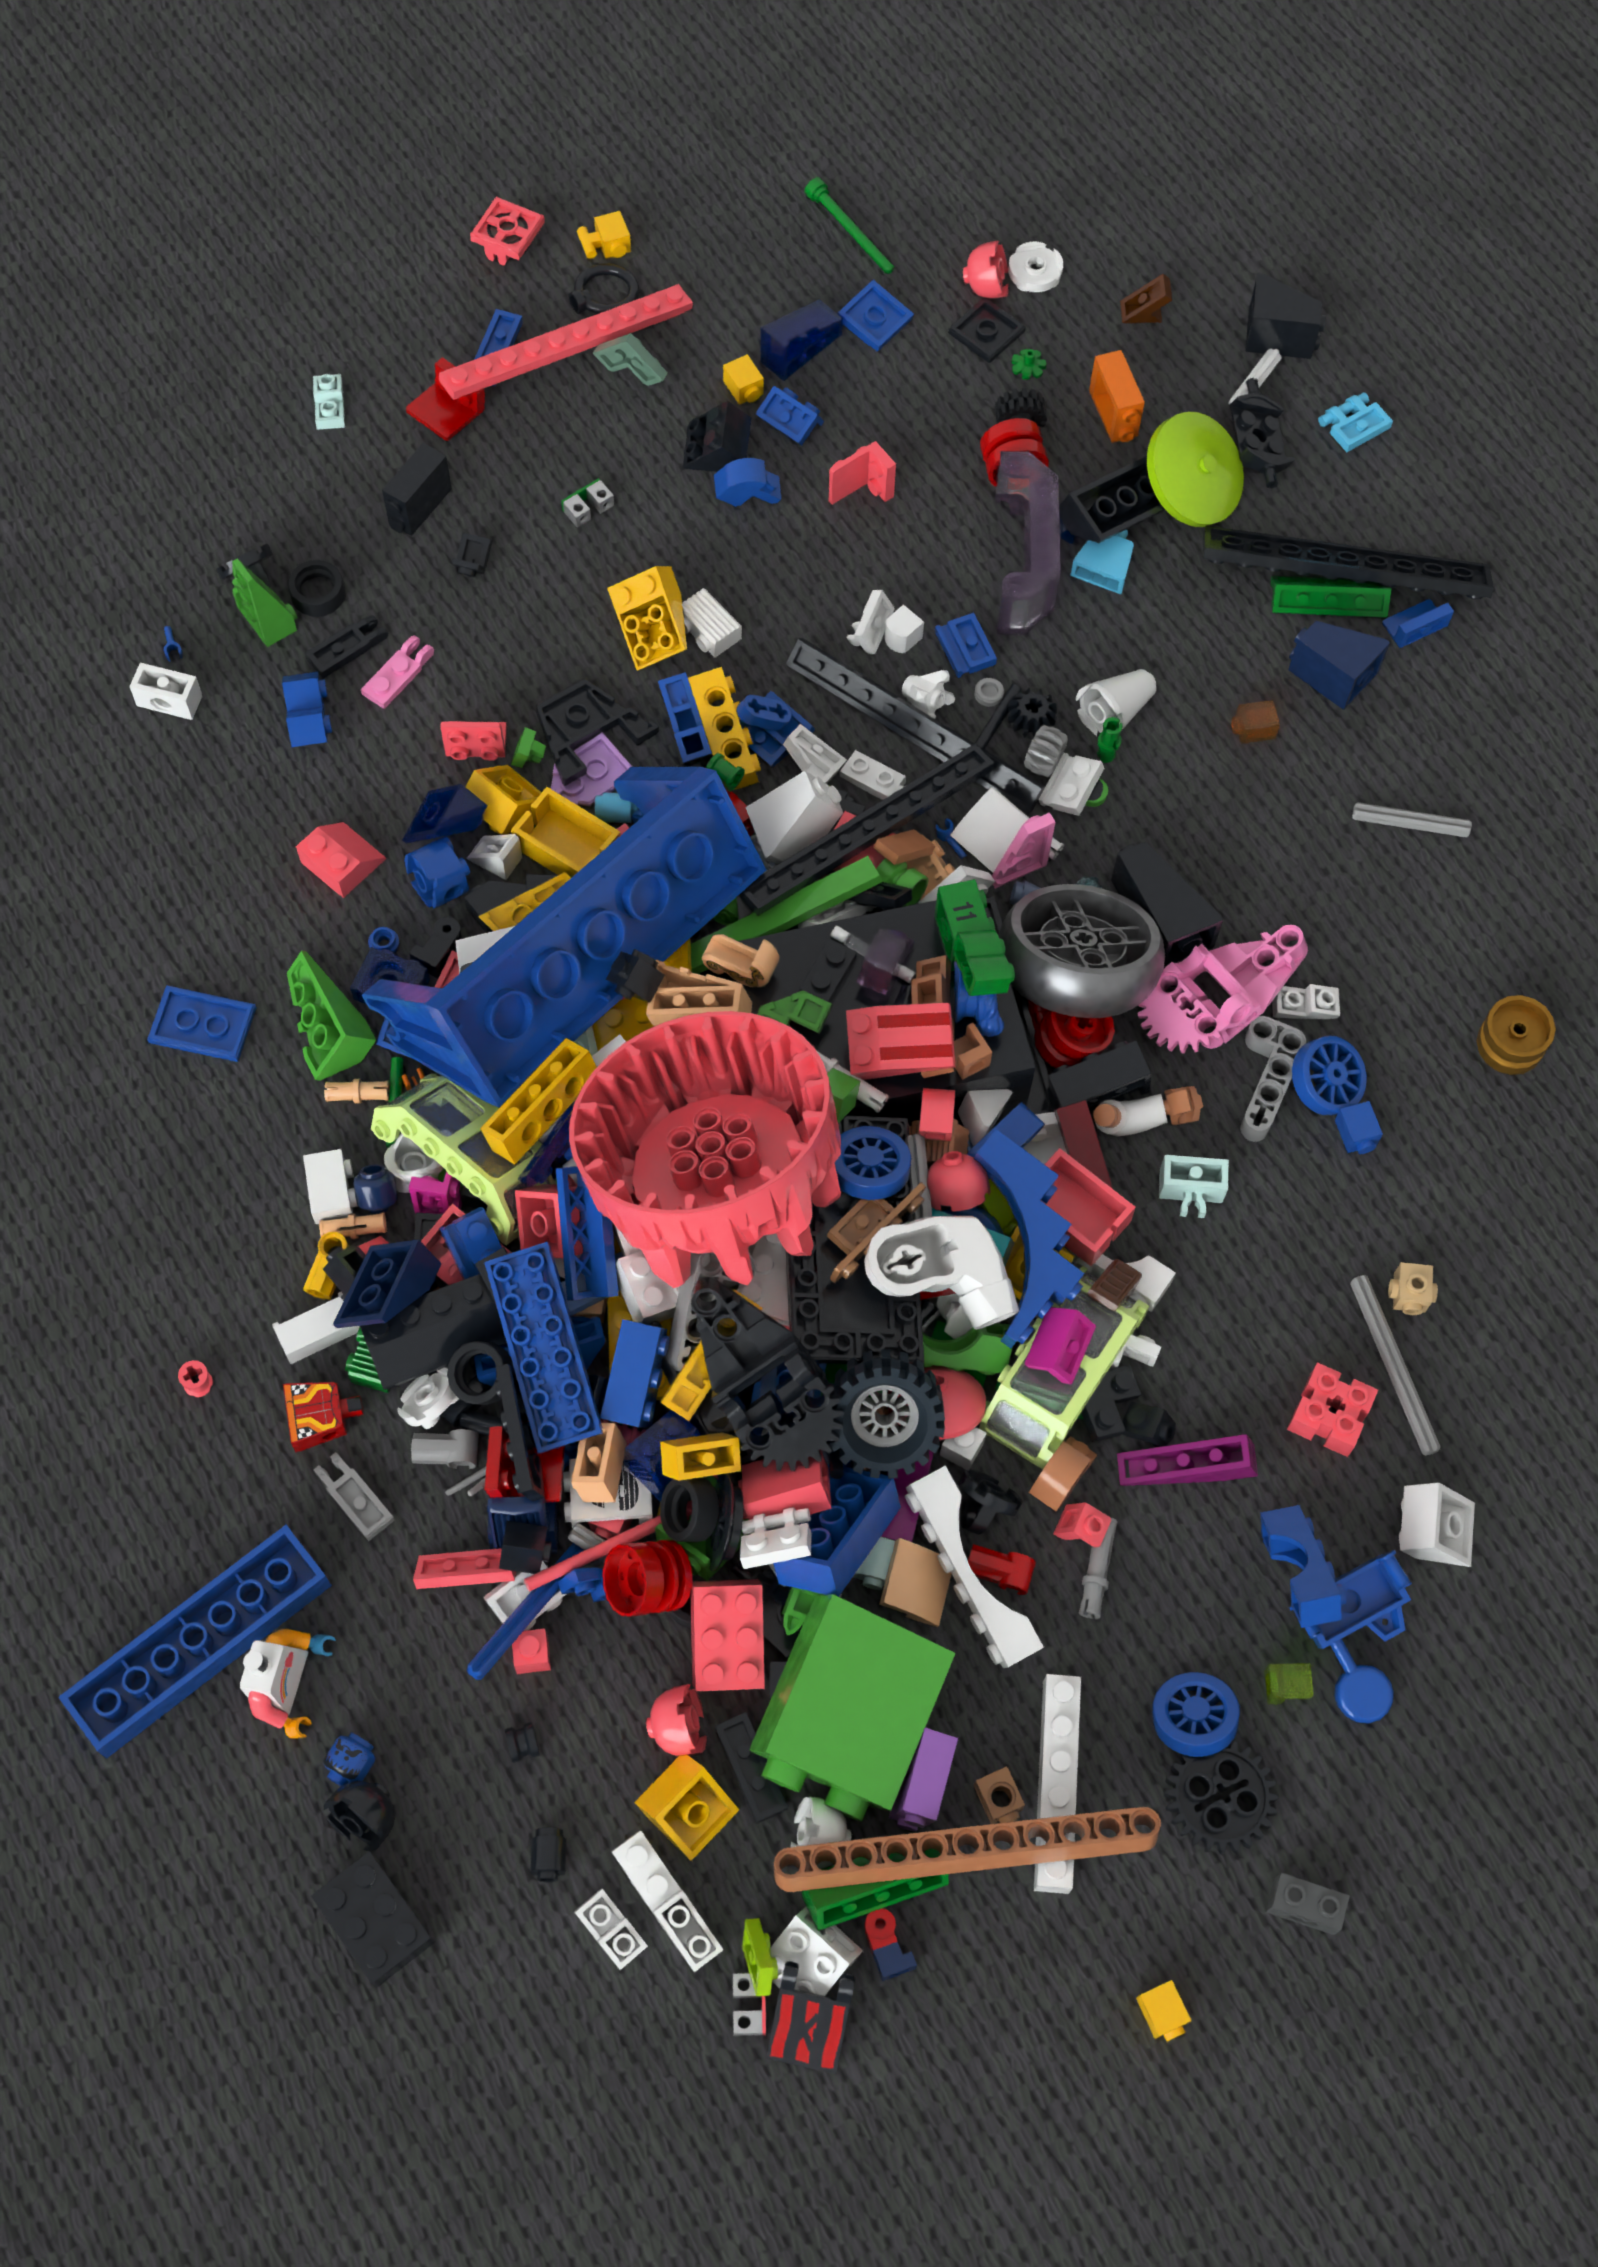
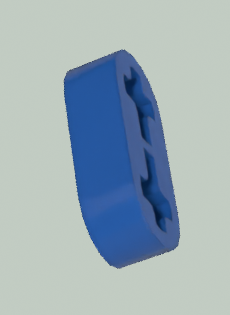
M748 695L737 706L739 718L751 726L780 730L791 719V711L788 706L782 701Z

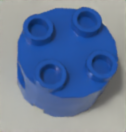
M444 836L405 855L404 862L407 874L413 872L415 877L411 884L429 908L433 906V909L469 891L466 876L470 874L468 864L463 858L458 859L448 837Z

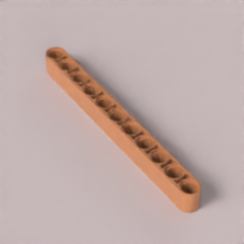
M1137 1807L788 1847L778 1852L774 1859V1878L780 1889L786 1892H797L1143 1852L1155 1846L1160 1832L1161 1820L1153 1809ZM1138 1825H1145L1149 1827L1152 1832L1144 1834L1139 1832L1135 1827ZM1110 1829L1116 1833V1836L1108 1838L1103 1836L1100 1831ZM1075 1833L1081 1837V1840L1072 1842L1065 1835ZM1040 1837L1046 1841V1844L1036 1846L1030 1842V1839ZM998 1841H1005L1011 1845V1848L1001 1850L994 1844ZM963 1845H970L976 1851L971 1854H965L959 1848ZM928 1849H935L941 1855L936 1858H929L923 1852ZM893 1853H900L905 1859L901 1862H893L888 1856ZM858 1857H864L870 1863L866 1866H857L852 1861ZM823 1861H829L835 1865L830 1870H821L817 1867ZM794 1865L799 1871L789 1875L783 1873L782 1869L785 1866Z

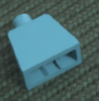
M1125 530L1101 543L1088 540L1073 560L1071 576L1121 595L1134 546L1132 541L1126 539L1128 531Z

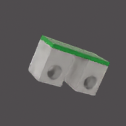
M599 478L561 500L562 511L577 528L591 520L590 508L584 503V500L588 499L600 514L614 506L613 494Z

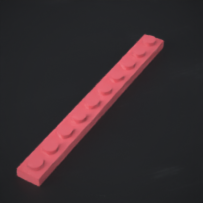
M677 284L439 372V381L454 400L596 347L599 344L676 317L692 309L693 302L681 286Z

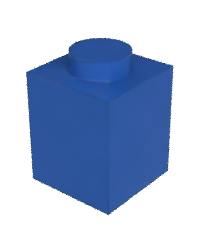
M1370 1101L1341 1108L1335 1118V1123L1347 1153L1358 1151V1154L1369 1153L1376 1148L1383 1135Z

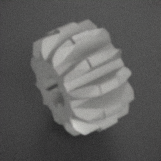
M1043 725L1040 727L1028 748L1024 761L1025 767L1039 776L1050 777L1067 747V735L1052 726Z

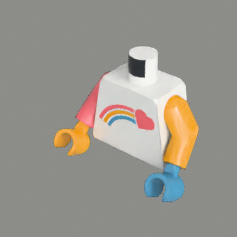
M279 1629L268 1635L265 1642L255 1640L252 1643L250 1652L244 1657L243 1664L245 1669L240 1682V1689L248 1697L251 1712L257 1719L279 1729L285 1727V1733L289 1738L307 1737V1735L299 1731V1723L308 1726L312 1725L311 1720L305 1716L295 1718L287 1716L290 1715L308 1656V1651L306 1650L309 1647L314 1654L331 1656L333 1653L325 1652L323 1644L325 1640L336 1641L333 1636L317 1634L312 1638L310 1633L291 1629Z

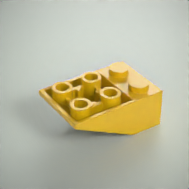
M654 566L607 588L637 671L687 650L682 598L671 566Z

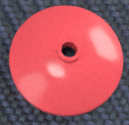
M936 1365L924 1367L925 1373L929 1370L932 1371L936 1378V1385H940L942 1391L945 1430L943 1438L939 1437V1440L959 1437L973 1430L981 1422L986 1411V1394L981 1384L965 1371H955ZM888 1407L889 1413H891L893 1410Z

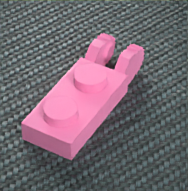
M415 635L411 636L403 643L401 650H398L361 689L362 695L385 709L422 670V666L433 656L435 649L427 644L417 653L415 660H413L409 656L418 648L420 638Z

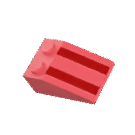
M950 1003L887 1005L846 1010L851 1075L868 1080L955 1067Z

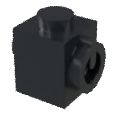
M634 949L631 955L620 952L617 959L613 962L606 980L616 986L614 991L624 998L631 1000L632 997L650 1003L665 974L656 969L659 963L655 959Z

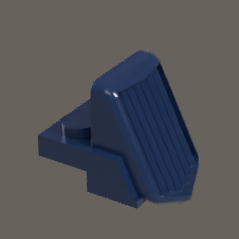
M526 1497L489 1498L487 1501V1534L490 1549L502 1548L508 1520L546 1526L545 1541H552L550 1557L551 1554H557L559 1535L558 1502H546L544 1498L533 1502Z

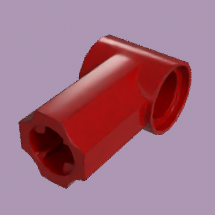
M973 1544L968 1559L970 1568L977 1578L997 1583L1003 1590H1006V1588L1017 1590L1019 1595H1026L1028 1593L1036 1561L1033 1558L1016 1552L1004 1554Z

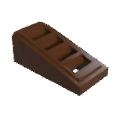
M1115 1259L1092 1285L1087 1294L1110 1310L1116 1311L1133 1294L1142 1278V1274L1123 1261Z

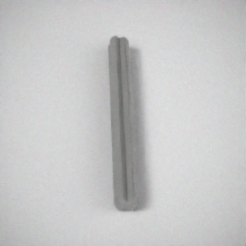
M1366 1275L1357 1276L1352 1279L1350 1285L1420 1450L1424 1456L1434 1454L1440 1450V1444L1370 1280Z

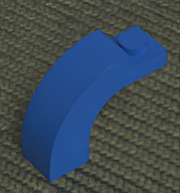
M686 672L659 680L658 684L683 763L712 755Z

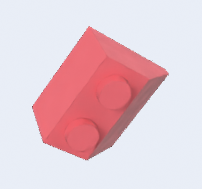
M344 822L318 826L296 846L301 863L342 898L347 896L386 860L383 854Z

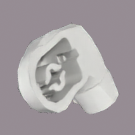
M924 1217L904 1224L883 1227L871 1238L864 1260L865 1271L872 1285L885 1295L905 1297L921 1291L937 1292L950 1288L960 1297L958 1301L975 1330L996 1324L1019 1312L1011 1279L1007 1277L1002 1255L990 1233L977 1217Z

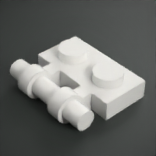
M792 1507L783 1509V1513L765 1516V1513L754 1515L751 1520L743 1521L742 1532L746 1535L741 1536L740 1560L743 1568L747 1569L811 1556V1531L808 1523H804L811 1521L809 1509L796 1510Z

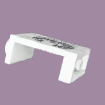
M649 1454L624 1456L616 1502H583L571 1483L576 1459H569L570 1472H563L564 1492H570V1502H564L565 1522H571L572 1528L576 1524H580V1522L639 1518V1524H642L653 1518Z

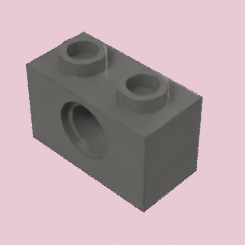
M1281 1872L1274 1878L1266 1912L1335 1935L1342 1930L1350 1895Z

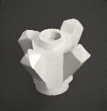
M940 670L924 676L910 675L903 683L902 694L907 698L908 702H911L913 706L934 719L936 718L934 713L938 708H941L944 704L950 705L955 702L954 694L944 690L943 684L949 682V672L947 670Z

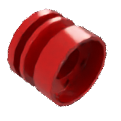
M674 1540L618 1544L610 1550L605 1559L603 1588L610 1606L621 1616L632 1617L647 1615L651 1612L676 1611L683 1607L690 1597L693 1584L691 1564L683 1547Z

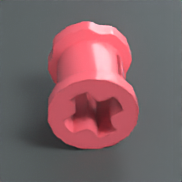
M192 1360L183 1364L179 1369V1382L188 1395L199 1398L210 1392L213 1379L203 1363ZM198 1374L199 1381L193 1383L192 1377Z

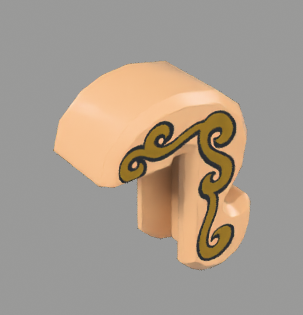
M724 934L713 935L702 955V961L709 970L716 974H723L725 972L734 980L749 987L765 986L769 982L780 958L777 949L765 939L762 941L759 949L756 950Z

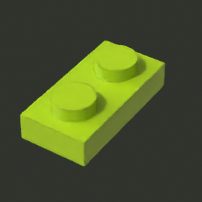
M759 1918L745 1919L742 1949L756 1997L770 1996L772 1980H777L778 1977L777 1960L775 1957L770 1956V1937L768 1933H763Z

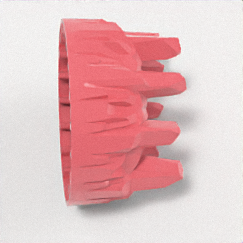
M734 1011L705 1012L687 1015L652 1027L628 1040L607 1056L592 1072L574 1103L569 1122L571 1152L598 1212H601L604 1217H608L629 1245L642 1250L653 1273L673 1288L681 1286L690 1277L691 1253L702 1254L712 1252L716 1254L728 1278L748 1286L753 1279L748 1247L754 1245L765 1235L776 1233L781 1245L792 1256H811L814 1246L809 1226L812 1219V1203L817 1207L826 1208L840 1199L841 1195L835 1162L841 1155V1136L834 1098L825 1065L816 1049L804 1036L788 1025L772 1018Z

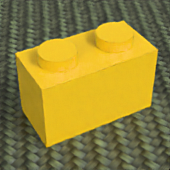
M722 1432L660 1441L662 1473L669 1478L681 1481L741 1471L739 1438Z

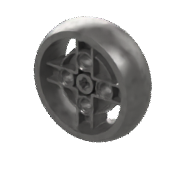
M1061 884L1032 891L1011 908L1002 923L998 935L999 939H1003L1005 943V956L1014 967L1015 977L1011 985L1034 1004L1063 1015L1081 1018H1103L1125 1013L1138 1006L1151 994L1157 986L1164 969L1165 949L1163 939L1153 918L1130 899L1098 887Z

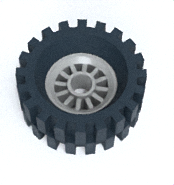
M881 1349V1357L873 1358L872 1351L863 1353V1362L858 1363L854 1357L847 1361V1372L841 1368L836 1372L835 1384H833L834 1390L830 1393V1396L839 1395L841 1398V1402L833 1407L843 1408L844 1415L834 1418L843 1422V1429L833 1430L839 1435L840 1439L838 1442L830 1441V1445L833 1451L839 1449V1459L845 1465L852 1459L853 1471L862 1474L864 1467L870 1469V1477L878 1479L880 1471H888V1479L898 1478L897 1470L904 1468L906 1475L915 1472L914 1462L917 1460L922 1466L930 1461L929 1450L936 1453L940 1446L939 1437L943 1438L945 1415L940 1385H936V1378L931 1370L926 1373L924 1372L923 1362L916 1358L910 1364L907 1353L899 1351L898 1358H891L890 1349ZM887 1406L893 1411L890 1414L881 1415L876 1410Z

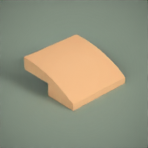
M899 1538L895 1540L879 1605L906 1613L907 1618L939 1627L952 1574L951 1572L946 1573L937 1558L938 1553Z

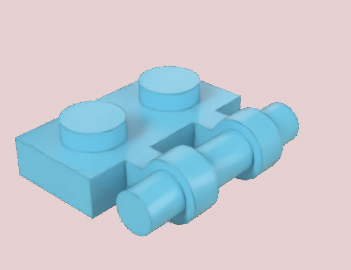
M1366 393L1350 396L1345 400L1344 404L1338 407L1332 406L1325 411L1324 415L1318 418L1319 424L1322 427L1333 424L1330 434L1346 452L1385 432L1392 426L1393 420L1377 402L1368 407L1365 405L1369 402V397ZM1350 412H1352L1353 415H1351L1350 417L1347 418V417L1345 416V415L1349 414Z

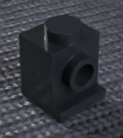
M356 1243L344 1250L341 1246L333 1250L326 1257L328 1263L323 1268L325 1273L343 1293L340 1297L343 1301L366 1256Z

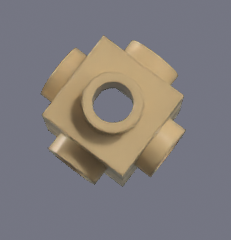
M1403 1262L1399 1264L1394 1272V1279H1390L1388 1296L1393 1298V1310H1403V1313L1407 1315L1425 1313L1431 1303L1436 1302L1438 1293L1437 1283H1433V1266Z

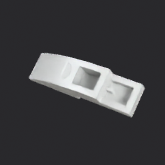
M639 1830L611 1851L629 1877L630 1882L694 1972L723 1951L721 1945L684 1891L680 1889L642 1831Z

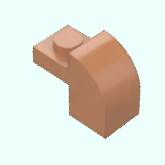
M1070 1436L1066 1442H1062L1052 1455L1029 1493L1054 1511H1057L1069 1497L1082 1475L1094 1462L1097 1454L1091 1451L1086 1444Z

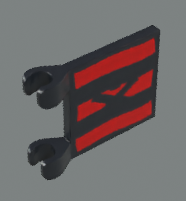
M786 1961L766 2058L836 2074L855 1976L843 1973L840 1979L837 1999L795 1990L799 1964Z

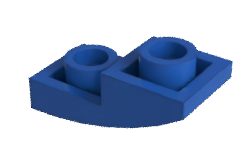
M602 1568L574 1569L558 1581L561 1594L575 1592L576 1596H583L591 1593L593 1602L607 1600L603 1588Z

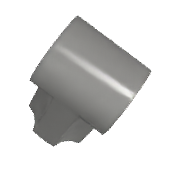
M466 1429L452 1430L449 1434L414 1433L411 1444L412 1463L447 1464L448 1467L457 1469V1465L474 1469L477 1466L479 1433Z

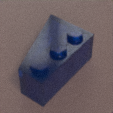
M819 299L762 326L760 362L785 381L842 335L843 318Z

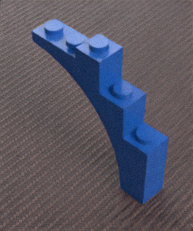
M995 1129L976 1153L974 1159L984 1167L987 1176L1006 1198L1018 1223L1024 1246L1025 1275L1022 1296L1018 1305L1019 1312L1015 1314L1013 1321L1000 1340L1011 1349L1016 1341L1023 1345L1034 1328L1029 1324L1036 1315L1042 1319L1054 1304L1053 1302L1060 1306L1066 1298L1071 1302L1083 1287L1079 1280L1085 1273L1058 1254L1070 1239L1066 1232L1072 1225L1046 1205L1058 1189L1053 1184L1059 1175L998 1129Z

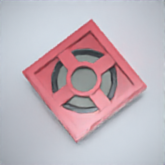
M496 197L471 232L470 238L472 242L484 246L485 255L489 260L494 261L497 256L499 264L504 266L509 259L520 260L545 223L544 216Z

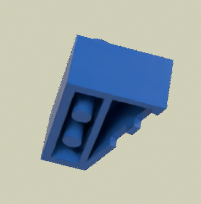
M622 1319L600 1416L601 1419L635 1427H652L657 1392L663 1374L661 1369L663 1356H666L670 1344V1337L666 1336V1328Z

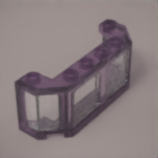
M1000 451L995 503H1001V500L1007 502L1010 506L1009 515H1024V572L1009 573L1002 581L999 613L996 622L997 635H1026L1040 620L1052 614L1055 608L1061 574L1058 475L1030 452Z

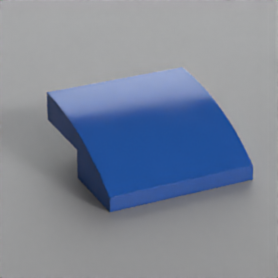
M770 691L765 696L766 698L779 700L785 703L772 691ZM788 704L786 705L791 711V719L780 730L751 726L744 723L741 719L739 720L742 729L748 727L753 743L748 747L771 767H774L789 754L783 743L800 724L812 733L815 731L814 727Z

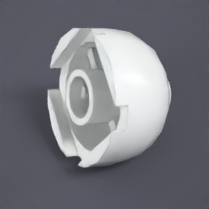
M817 1797L803 1798L794 1823H800L797 1832V1844L791 1842V1847L851 1840V1830L847 1829V1822L842 1811L825 1805L824 1799ZM823 1861L817 1867L823 1869L831 1866L833 1863Z

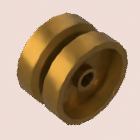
M1523 995L1508 996L1496 1002L1482 1023L1476 1040L1479 1054L1487 1065L1498 1072L1508 1075L1524 1074L1537 1066L1552 1044L1556 1031L1554 1019L1546 1006L1534 998Z

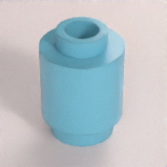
M604 792L603 795H596L595 816L606 823H632L631 816L638 810L634 803L621 799L618 793Z

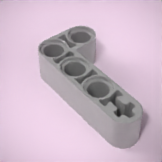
M1259 1016L1251 1021L1245 1036V1043L1250 1050L1269 1058L1240 1127L1244 1138L1253 1142L1261 1141L1267 1136L1291 1081L1294 1058L1299 1049L1306 1044V1037L1302 1031L1267 1016ZM1254 1032H1262L1267 1038L1258 1037ZM1283 1044H1291L1296 1050L1287 1049ZM1273 1069L1281 1070L1285 1075H1277L1273 1072ZM1261 1095H1269L1274 1101H1266ZM1257 1113L1264 1115L1259 1126L1253 1124Z
M714 1252L710 1253L711 1260L705 1267H702V1259L707 1253H691V1275L679 1289L669 1336L670 1344L666 1354L667 1363L679 1372L688 1360L683 1359V1356L690 1357L701 1340L700 1331H697V1327L693 1331L688 1332L689 1322L692 1319H697V1315L691 1306L694 1284L703 1277H712L721 1283L723 1280L732 1281L726 1276ZM750 1255L754 1276L756 1272V1262L755 1259ZM704 1292L700 1297L705 1302H711L716 1298L710 1292Z

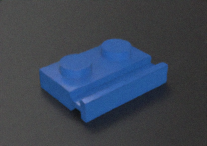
M974 613L948 621L946 625L941 627L940 625L935 626V634L957 678L962 677V674L968 672L971 674L996 665L997 657Z
M482 1207L461 1216L445 1227L439 1228L463 1280L480 1274L475 1263L502 1248Z

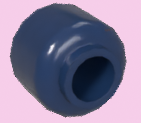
M379 1164L365 1166L354 1178L357 1205L364 1210H369L371 1214L385 1213L388 1211V1207L397 1201L398 1194L395 1176L388 1169H385V1166Z

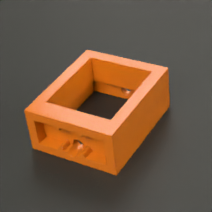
M1122 350L1095 356L1089 392L1111 442H1129L1138 436L1145 404Z

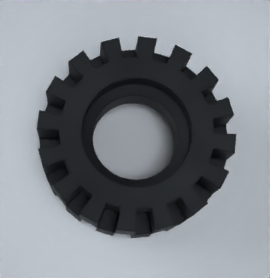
M1016 388L1012 389V394L1007 391L1004 393V397L1000 396L997 399L998 402H995L996 424L1009 419L1024 418L1034 421L1040 428V431L1041 427H1045L1047 421L1045 399L1040 392L1036 394L1034 389L1027 392V388H1022V391L1018 392Z

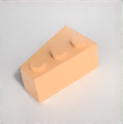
M656 960L659 963L656 969L665 974L647 1006L646 1016L653 1027L680 1017L705 1012L734 1011L751 1013L753 1003L741 983L706 974V976L695 974L690 969L680 967V969L665 965L662 961Z

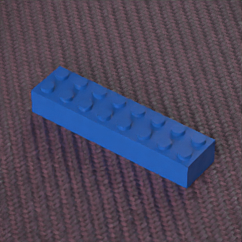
M285 1525L58 1698L95 1749L107 1759L249 1650L255 1640H262L332 1585L292 1531Z

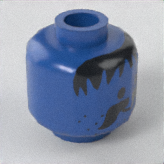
M350 1733L348 1737L339 1736L323 1759L324 1766L330 1771L327 1778L339 1786L351 1781H363L376 1760L375 1755L371 1752L374 1746L354 1733Z

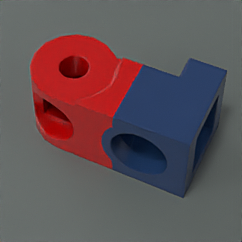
M884 1908L870 1912L866 1917L864 1926L882 1982L915 1970L917 1966L912 1951L902 1954L894 1933L896 1927L895 1918L890 1911Z

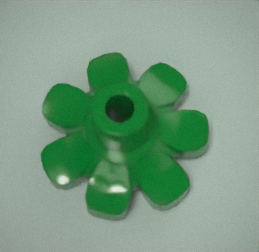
M1023 349L1020 351V355L1014 354L1011 363L1014 364L1012 371L1015 375L1022 373V379L1029 380L1031 374L1035 378L1043 375L1041 369L1046 368V360L1041 359L1040 351Z

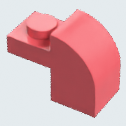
M923 1088L919 1134L925 1139L951 1141L955 1090Z

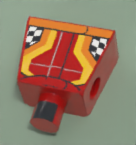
M335 1382L283 1384L290 1440L295 1452L303 1451L347 1435L345 1418L364 1415L361 1396L342 1399L340 1388Z

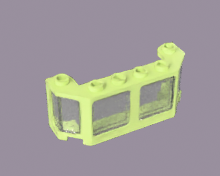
M436 1073L429 1074L422 1078L418 1085L391 1102L376 1107L371 1125V1130L379 1139L388 1143L398 1139L400 1131L406 1138H410L428 1157L433 1158L446 1169L449 1175L459 1180L474 1196L479 1197L488 1205L486 1214L497 1238L505 1245L519 1237L515 1190L540 1184L557 1185V1178H552L546 1161L551 1159L547 1147L537 1140L515 1165L493 1152L480 1128L499 1108L483 1101L443 1076H437Z
M1085 1266L1079 1269L1085 1273L1079 1280L1083 1287L1071 1302L1066 1298L1060 1306L1053 1302L1052 1306L1055 1308L1079 1310L1096 1325L1073 1383H1061L1047 1370L1030 1369L1024 1364L1043 1318L1038 1317L1032 1326L1035 1333L1030 1341L1026 1339L1023 1345L1020 1343L1015 1355L1018 1356V1359L1014 1365L1010 1366L1007 1364L997 1380L1001 1385L992 1401H986V1411L979 1425V1429L986 1432L988 1436L1041 1469H1044L1052 1455L1065 1440L1071 1427L1129 1337L1140 1326L1149 1309V1305L1139 1299L1135 1301L1129 1297L1116 1311H1112L1089 1297L1087 1293L1098 1277L1087 1271L1088 1268Z

